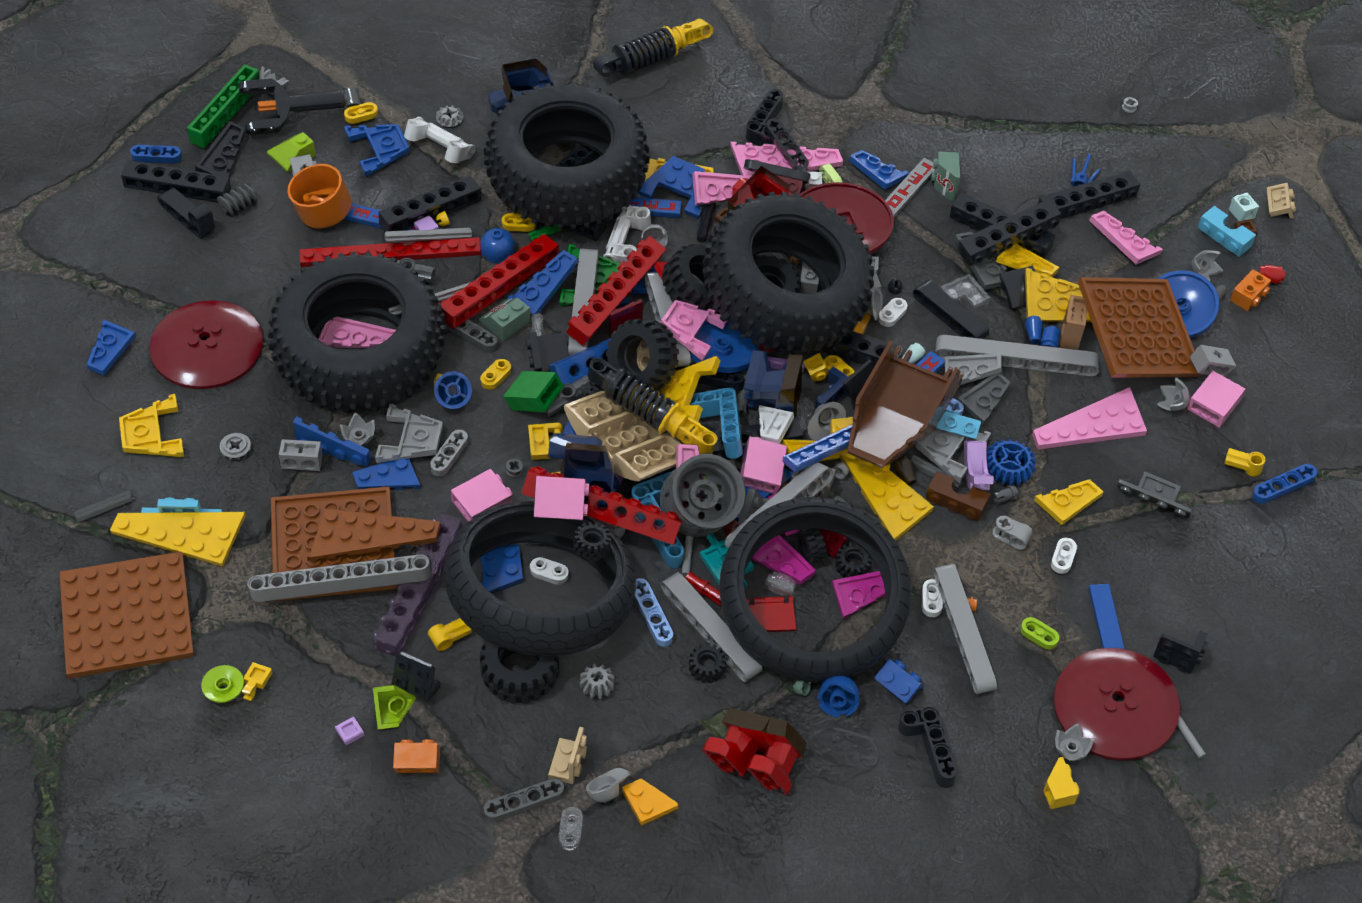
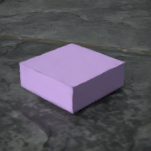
M430 216L414 222V227L417 230L439 229Z
M354 717L335 726L338 735L346 746L364 736L362 728Z

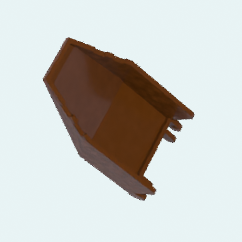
M891 340L888 342L856 398L847 451L848 454L881 468L887 466L935 431L960 386L964 372L960 371L957 367H955L954 371L952 367H949L945 375L942 376L910 363L911 350H908L904 358L901 359L899 356L902 353V347L897 346L894 350V342Z

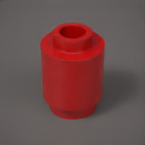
M1265 264V266H1260L1259 273L1271 280L1270 283L1280 284L1285 279L1286 271H1283V267Z

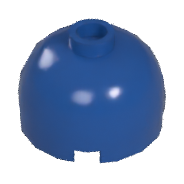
M503 228L488 230L480 241L481 255L492 263L503 262L516 252L514 237Z
M455 371L446 372L435 383V397L438 403L446 408H460L470 400L472 394L471 383L462 373Z
M843 675L826 679L822 683L817 696L820 708L828 715L840 717L839 714L851 715L857 710L860 700L859 689L855 682Z

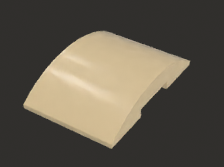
M606 390L564 405L566 415L577 435L599 437L603 441L602 446L606 447L615 468L614 473L626 479L641 481L676 466V447L681 443L672 437L671 433L659 434L658 431L651 427L652 425H647L646 421H641L640 418L635 417L634 414L629 413L622 406L605 398Z

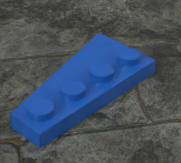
M563 250L546 264L544 270L533 275L534 278L526 285L523 284L519 287L517 293L511 294L507 299L519 298L530 307V315L536 318L578 264L579 260Z

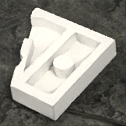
M759 406L761 439L780 444L794 419L793 412Z

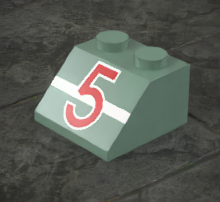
M938 152L937 159L934 158L933 169L935 171H931V181H934V189L950 201L955 202L960 181L959 153Z
M519 298L506 299L480 317L479 321L502 341H505L531 322L530 307Z

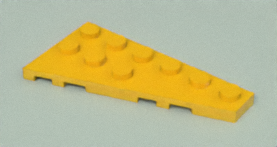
M1029 268L1025 269L1027 318L1039 316L1043 322H1063L1070 296L1083 297L1079 285L1049 277L1044 273L1034 272ZM1087 310L1086 322H1091V319H1090V316H1089V313H1088V310Z
M245 512L118 513L110 532L114 535L174 553L182 552L184 556L223 567L246 514Z

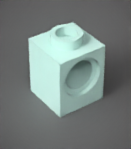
M1248 193L1233 197L1229 210L1238 221L1255 218L1259 205Z

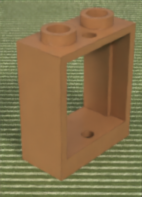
M1070 296L1062 322L1059 348L1078 350L1087 317V308L1083 297Z

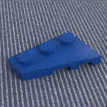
M863 150L850 155L849 158L853 165L883 189L903 181L910 173L905 170L901 172L895 169L896 166L891 163L886 165L880 162V158Z
M103 319L102 329L97 335L96 345L93 347L87 362L88 369L104 376L136 338L135 332Z
M409 458L387 461L352 472L357 489L390 487L395 488V490H403V487L420 489L419 481Z

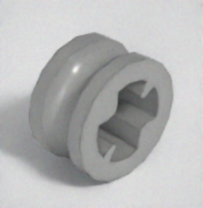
M1127 97L1123 101L1122 109L1127 113H1134L1137 110L1138 101L1135 98Z

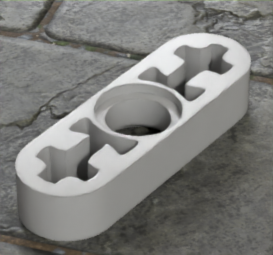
M464 430L453 431L432 459L431 472L435 476L447 474L467 446L468 435ZM447 450H453L455 452L451 456H447L444 454V452Z

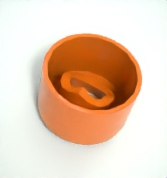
M315 164L308 166L295 174L288 185V196L300 220L309 227L323 229L334 226L341 222L351 209V195L340 172L331 165Z

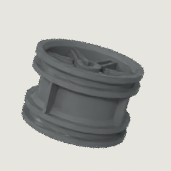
M700 454L682 463L665 479L660 492L661 510L664 512H675L678 518L682 520L678 532L691 537H705L708 534L715 533L738 516L745 501V484L739 471L728 460L713 454ZM699 474L705 475L706 479L701 480ZM683 482H684V484H685V486H686L687 489H685V488L682 487V483H683ZM716 485H719V486L721 487V491H720V492H719V490H718V488H717ZM681 503H688L689 505L687 508H684ZM715 505H720L721 510L717 511ZM698 513H700L702 520L698 518Z

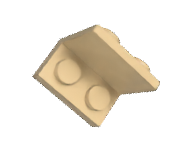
M579 727L575 741L559 738L548 779L555 778L562 782L573 784L575 776L579 777L582 767L580 764L581 758H585L587 746H585L587 736L584 735V727Z

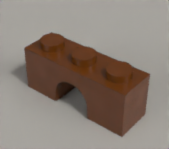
M937 471L928 486L925 499L948 508L950 511L960 513L969 519L979 521L988 505L990 493L972 486L967 494H958L952 489L954 478Z

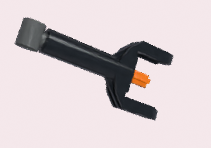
M272 78L242 81L238 84L239 91L247 95L274 92V100L258 102L259 112L276 111L277 118L255 120L246 124L245 132L250 135L280 132L294 112L344 108L345 104L346 108L361 104L359 90L354 87L347 88L344 91L290 95L282 85Z

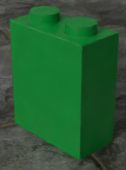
M522 371L503 398L511 410L545 412L564 385L556 372Z

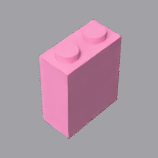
M1212 371L1191 397L1187 410L1220 428L1241 401L1245 388Z
M749 437L745 444L740 473L745 487L776 494L781 486L784 468L782 460L783 456L786 455L787 446L762 440L759 437Z
M491 469L451 490L453 504L468 522L488 509L512 503L513 497L510 488L505 487L498 474L495 475Z
M536 476L534 517L583 520V516H587L588 504H584V496L589 494V484H585V479Z

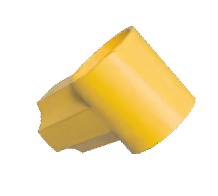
M1229 448L1224 464L1243 469L1249 476L1256 477L1262 472L1265 456L1260 452L1248 454Z
M459 618L446 625H434L429 629L428 636L438 651H444L451 647L454 641L471 634L472 630Z

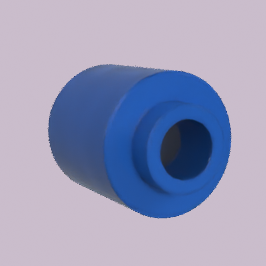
M1055 326L1045 327L1040 346L1058 348L1061 338L1060 329Z

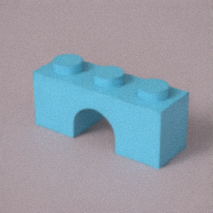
M1216 206L1212 207L1201 216L1198 229L1238 257L1252 247L1256 234L1243 225L1238 229L1227 228L1225 223L1228 215Z

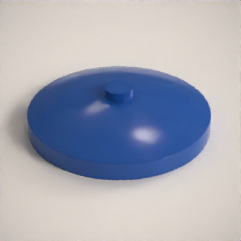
M1184 270L1169 272L1158 278L1168 279L1190 338L1204 333L1213 325L1218 315L1219 297L1215 287L1208 279L1198 273Z
M705 321L694 337L711 346L704 360L717 356L721 360L717 372L734 373L749 368L753 350H759V343L755 346L752 344L753 340L747 337L741 338V333L737 330L732 331L729 328L730 324L728 322L721 329ZM689 351L690 358L696 363L702 361Z

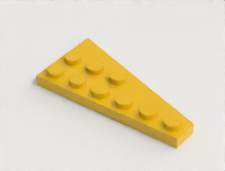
M840 455L841 461L849 467L853 480L856 484L858 483L861 493L871 509L878 515L882 522L881 524L895 541L933 511V505L890 470L885 472L881 470V467L874 464L873 466L865 464L864 460L856 457L853 460Z

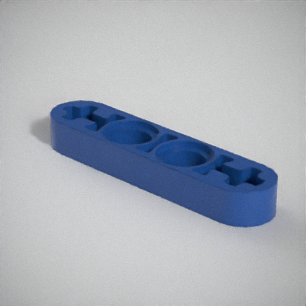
M1304 464L1255 486L1252 498L1255 502L1263 504L1312 483L1317 475V469L1313 465ZM1287 478H1294L1297 483H1291ZM1277 484L1282 489L1276 490L1272 487V485Z

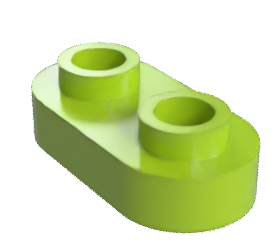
M1033 617L1023 620L1020 628L1023 636L1044 649L1050 650L1057 646L1059 634L1056 630Z

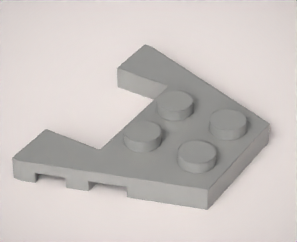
M389 404L386 415L387 421L405 424L399 446L378 445L375 456L376 462L436 455L443 430V422L422 414L417 416L412 414L411 410H400L396 408V405Z
M935 429L934 432L918 442L916 448L949 476L954 478L955 481L960 483L967 473L968 467L952 460V458L965 440L988 442L991 433L984 431V433L978 432L977 438L971 439Z

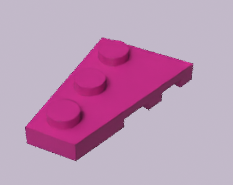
M780 535L764 544L752 557V560L799 585L813 577L816 572Z
M879 571L832 581L842 619L885 596V588Z

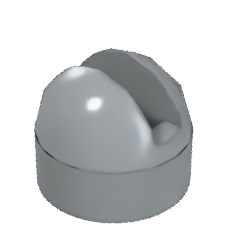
M842 462L832 468L835 469L834 476L840 480L844 479L849 473V467Z

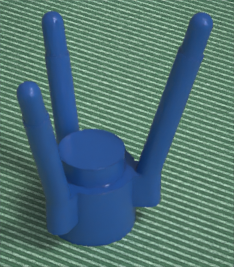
M1088 154L1082 172L1077 174L1076 159H1073L1072 179L1070 182L1073 184V187L1092 182L1101 171L1097 169L1088 180V175L1085 172L1091 154Z

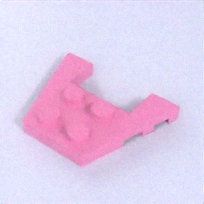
M675 300L660 323L666 325L667 329L672 331L673 337L703 361L711 346L694 337L705 321L721 329L725 327L727 321L723 322L720 319L721 315L716 314L715 310L708 309L704 311L697 309V305Z

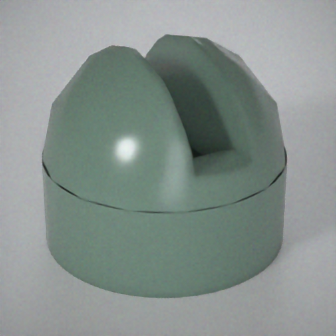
M795 681L793 685L795 693L806 696L810 692V682Z

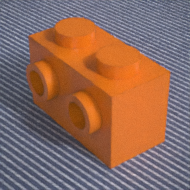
M1252 269L1234 288L1230 301L1249 311L1253 306L1256 307L1259 304L1262 296L1266 297L1269 293L1271 280Z
M401 740V743L394 744L393 769L396 773H439L440 746L434 740H422V743H413V740Z

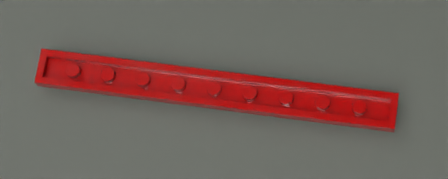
M479 237L300 249V266L312 267V262L317 261L321 263L325 261L327 256H330L332 259L338 257L339 253L349 256L352 255V252H357V255H365L366 252H371V256L384 254L385 258L391 259L394 257L397 260L404 258L418 260L481 255Z

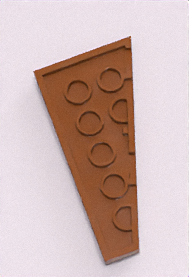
M324 509L309 559L310 562L318 561L317 558L328 557V559H333L337 555L348 554L352 556L381 551V548L391 547L396 549L400 545L411 544L416 546L435 543L439 536L441 523L440 521Z

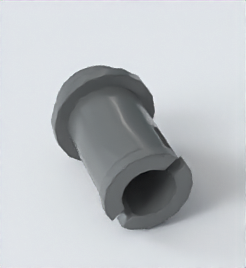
M1008 485L1007 488L992 493V497L996 496V498H993L995 504H999L1009 499L1014 500L1018 496V490L1014 485Z

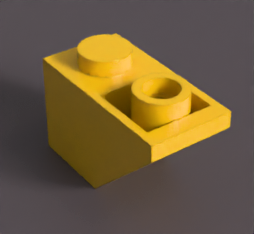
M1063 757L1058 758L1043 790L1051 809L1075 804L1079 795V787L1076 782H1073L1070 766L1065 763Z

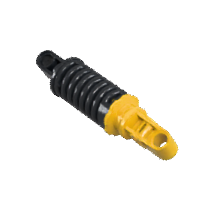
M697 19L672 29L664 26L660 30L648 33V35L646 34L626 43L614 45L612 53L594 60L593 68L604 77H609L618 72L622 75H628L638 68L641 69L665 58L677 56L678 49H683L687 45L709 38L713 33V27L703 19Z
M601 358L591 360L587 377L591 382L606 390L605 398L622 406L623 409L628 410L629 413L634 414L641 421H646L647 425H652L651 427L658 431L659 434L668 431L672 437H677L686 445H697L700 454L713 453L717 443V435L690 418L687 413L683 414L680 411L681 404L679 402L666 398L665 394H660L659 390H654L653 386H648L647 382H642L641 378H636L635 374H631L626 367L618 370Z

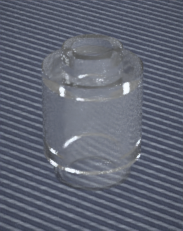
M774 571L773 574L768 575L765 585L768 586L769 591L783 596H792L797 581L792 580L793 578Z

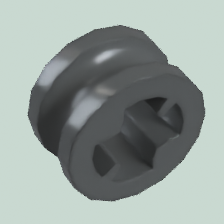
M510 459L506 463V474L512 478L519 477L523 472V464L518 459ZM514 466L518 467V469L516 470L515 468V470H512L511 467L514 468Z

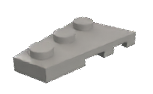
M1001 354L945 357V373L949 367H952L953 371L955 367L959 368L960 371L964 372L960 385L1001 373Z

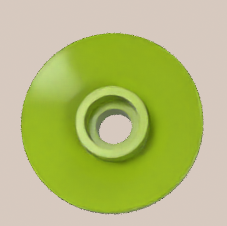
M221 665L212 668L205 674L201 687L207 699L216 703H225L235 699L242 692L244 679L242 673L237 668Z

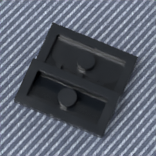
M1033 265L999 274L1002 290L1006 291L1010 308L1026 305L1025 269L1029 268L1036 272Z
M871 360L866 361L842 382L845 394L851 399L853 410H855L858 394L875 367Z

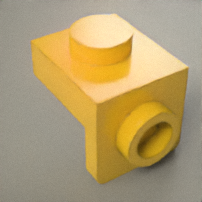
M820 353L803 361L813 382L821 381L828 375L829 370Z

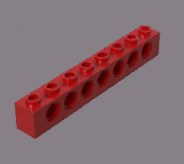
M543 234L525 247H522L515 254L510 255L500 264L495 265L488 272L483 273L460 291L455 292L448 299L443 300L440 305L445 316V323L452 329H455L467 321V319H470L543 269L546 264L559 254V245Z
M651 236L645 241L642 239L636 246V252L634 250L630 252L627 256L628 261L625 262L623 260L617 268L619 271L617 273L613 271L607 279L609 282L607 284L603 283L597 290L599 293L597 295L594 293L587 301L589 304L587 306L583 305L578 311L579 316H573L567 325L570 327L566 333L582 346L609 318L610 312L617 309L666 251V248Z
M530 467L521 494L535 498L536 476L565 478V476L560 473H548L542 467ZM589 486V500L584 501V504H588L587 516L674 545L682 521L675 512H664L655 505L646 506L637 499L630 498L628 500L622 498V495L619 493H607L601 487ZM599 500H604L607 502L608 506L602 508L598 505L597 502ZM620 506L624 507L627 510V512L625 514H620L617 512L616 508ZM642 513L646 519L638 520L635 515ZM657 519L663 520L665 525L659 527L654 521Z

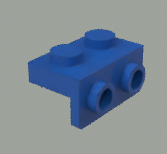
M888 659L874 678L904 703L908 704L917 691L925 687L921 683L922 678L914 672L909 674L905 670L907 666L898 659L895 662Z

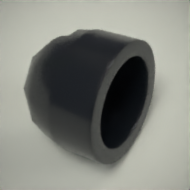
M892 279L888 284V291L895 295L901 293L902 282L899 279Z

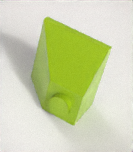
M304 132L292 136L267 151V154L287 172L291 171L290 158L310 154L312 159L316 156L314 141Z

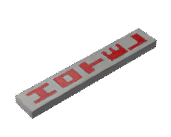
M923 158L885 200L891 208L893 217L902 210L929 180L931 171H935L932 161Z

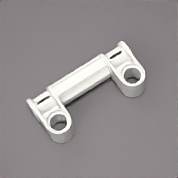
M422 117L409 119L404 134L407 140L418 141L429 138L447 148L445 159L451 163H459L470 159L475 153L476 148L473 144L469 145L463 139L433 123H427Z
M629 205L622 208L623 212L616 219L606 246V254L603 257L621 264L623 260L625 262L628 261L627 256L632 250L636 252V247L624 245L630 228L644 230L645 227L651 225L650 210L646 207Z

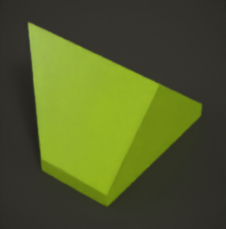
M395 685L374 687L373 694L378 729L399 727L417 697Z

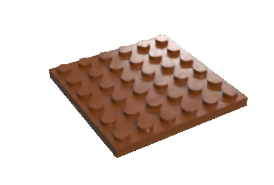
M1081 277L1077 281L1111 378L1200 377L1202 375L1198 374L1190 358L1195 350L1168 279Z
M390 487L271 497L273 573L395 558L394 549L388 547L381 548V551L352 556L348 554L337 555L333 559H328V557L317 558L318 561L310 562L309 559L324 509L392 516ZM397 584L278 599L275 601L397 589Z
M182 552L60 571L65 664L68 679L194 657L184 555Z

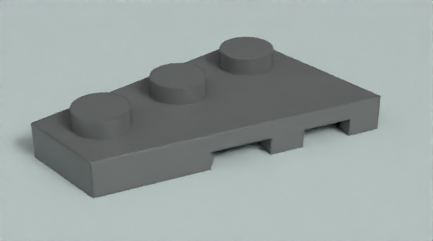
M1001 373L991 375L960 396L958 401L963 404L964 409L972 417L981 421V425H984L1009 389L1011 382Z

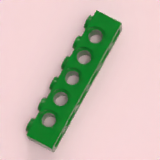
M245 64L187 127L190 143L205 149L253 95L241 93L238 84L242 81L259 80L260 74L258 69Z

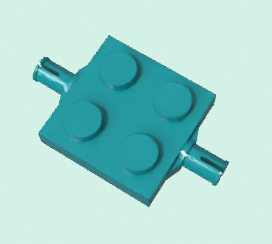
M711 533V535L708 534L706 537L711 546L700 552V558L718 585H720L721 568L728 548L725 545L726 540L718 541L714 533ZM751 560L748 563L744 574L754 570V565L751 562ZM743 578L744 587H746L748 583Z

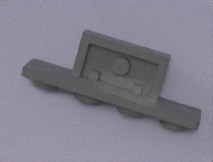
M1144 472L1138 486L1121 479L1118 481L1117 486L1125 493H1136L1138 498L1144 501H1149V499L1155 501L1157 506L1167 509V507L1174 509V512L1180 516L1191 515V508L1175 502L1181 488L1177 484L1148 472Z

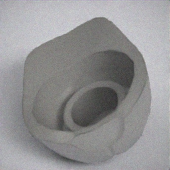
M622 768L612 769L591 780L587 784L586 790L589 796L596 802L606 803L618 796L619 784L629 777L630 773Z

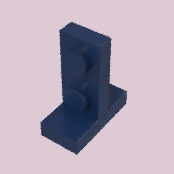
M834 366L828 372L827 383L830 386L824 394H820L816 399V408L821 404L836 402L845 394L842 382L848 376Z

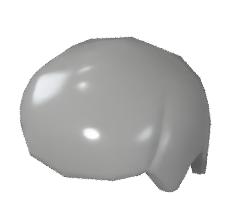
M651 224L645 227L641 240L645 241L651 236L662 246H667L668 235L662 226Z

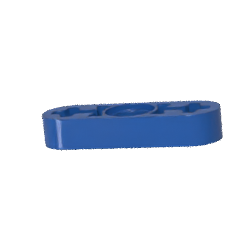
M135 145L130 149L132 160L136 162L175 164L182 159L181 150L176 146ZM155 152L160 153L158 156H152Z

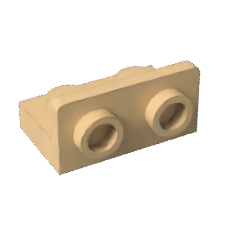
M1288 183L1267 187L1270 216L1289 213L1290 219H1293V212L1296 211L1295 202L1292 201V199H1295L1293 189H1289Z

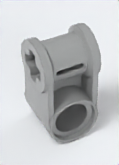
M1008 516L998 517L995 523L996 526L992 531L993 537L998 541L1011 545L1015 549H1025L1032 535V529L1028 525L1015 521Z

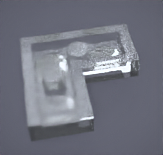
M970 274L940 287L955 301L965 297L974 309L990 301V296Z

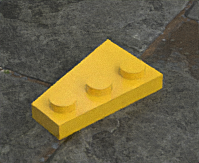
M1089 479L1069 485L1068 488L1058 491L1056 489L1051 491L1050 494L1037 495L1034 501L1058 523L1063 525L1103 495V491Z

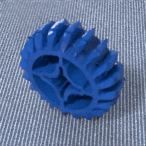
M1009 438L1007 442L1001 439L1000 443L995 441L986 452L988 473L995 477V482L1002 481V485L1009 483L1012 486L1015 483L1019 486L1021 482L1025 484L1027 479H1030L1035 472L1036 459L1034 458V452H1031L1030 447H1025V442L1019 444L1018 440L1012 442Z

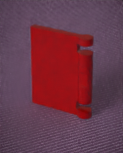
M783 596L753 598L754 605H749L759 624L767 632L796 631L793 596H788V603H784Z

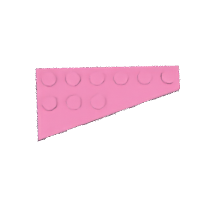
M730 142V147L741 175L752 176L755 173L743 168L746 159L791 168L776 145L763 144L762 146H752V143L739 145L736 144L737 142ZM800 147L809 161L808 172L819 170L820 166L828 163L833 168L843 166V159L838 149L817 148L816 150H808L806 147ZM790 149L787 151L790 155L796 154L794 150Z
M1129 387L1033 430L1032 436L1038 450L1145 436L1147 429Z

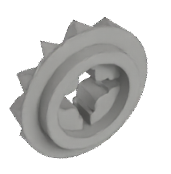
M446 105L445 108L440 107V110L436 112V120L445 127L457 126L463 120V112H461L460 108H455L454 105L452 107Z
M242 433L229 434L220 442V452H222L224 457H229L230 460L233 458L239 460L241 456H246L247 452L251 451L250 439ZM232 445H234V446H238V445H239V449H236V448H233V449H232Z

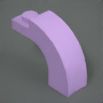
M964 441V466L968 467L966 481L970 490L972 486L981 490H990V484H993L994 476L990 475L987 469V442Z

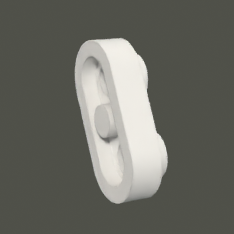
M901 298L892 299L880 311L879 323L885 327L895 325L906 313L907 302Z
M1062 538L1058 541L1051 561V567L1055 572L1064 574L1070 570L1077 549L1074 540Z
M535 558L530 563V573L535 578L556 585L564 584L568 580V568L563 564L545 558Z
M930 579L923 584L922 611L928 617H937L942 612L943 601L936 581Z

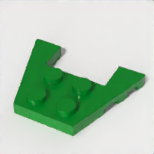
M569 244L568 253L579 260L580 249H577L575 245ZM600 255L598 257L595 284L596 295L599 293L597 291L603 283L607 284L609 282L607 279L612 272L617 273L619 271L617 268L620 263ZM561 289L560 306L573 305L575 290Z

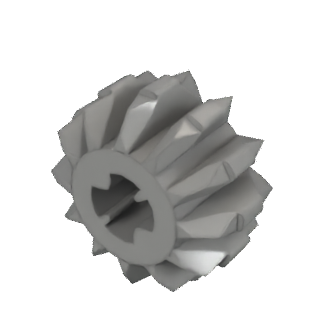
M594 664L592 669L586 666L585 672L580 675V687L583 689L584 695L590 694L591 699L594 696H598L601 699L602 695L608 697L610 691L614 689L615 677L611 674L610 668L604 670L603 664L600 667Z

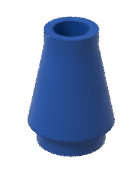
M1030 316L1025 322L1031 344L1041 342L1043 321L1039 316Z

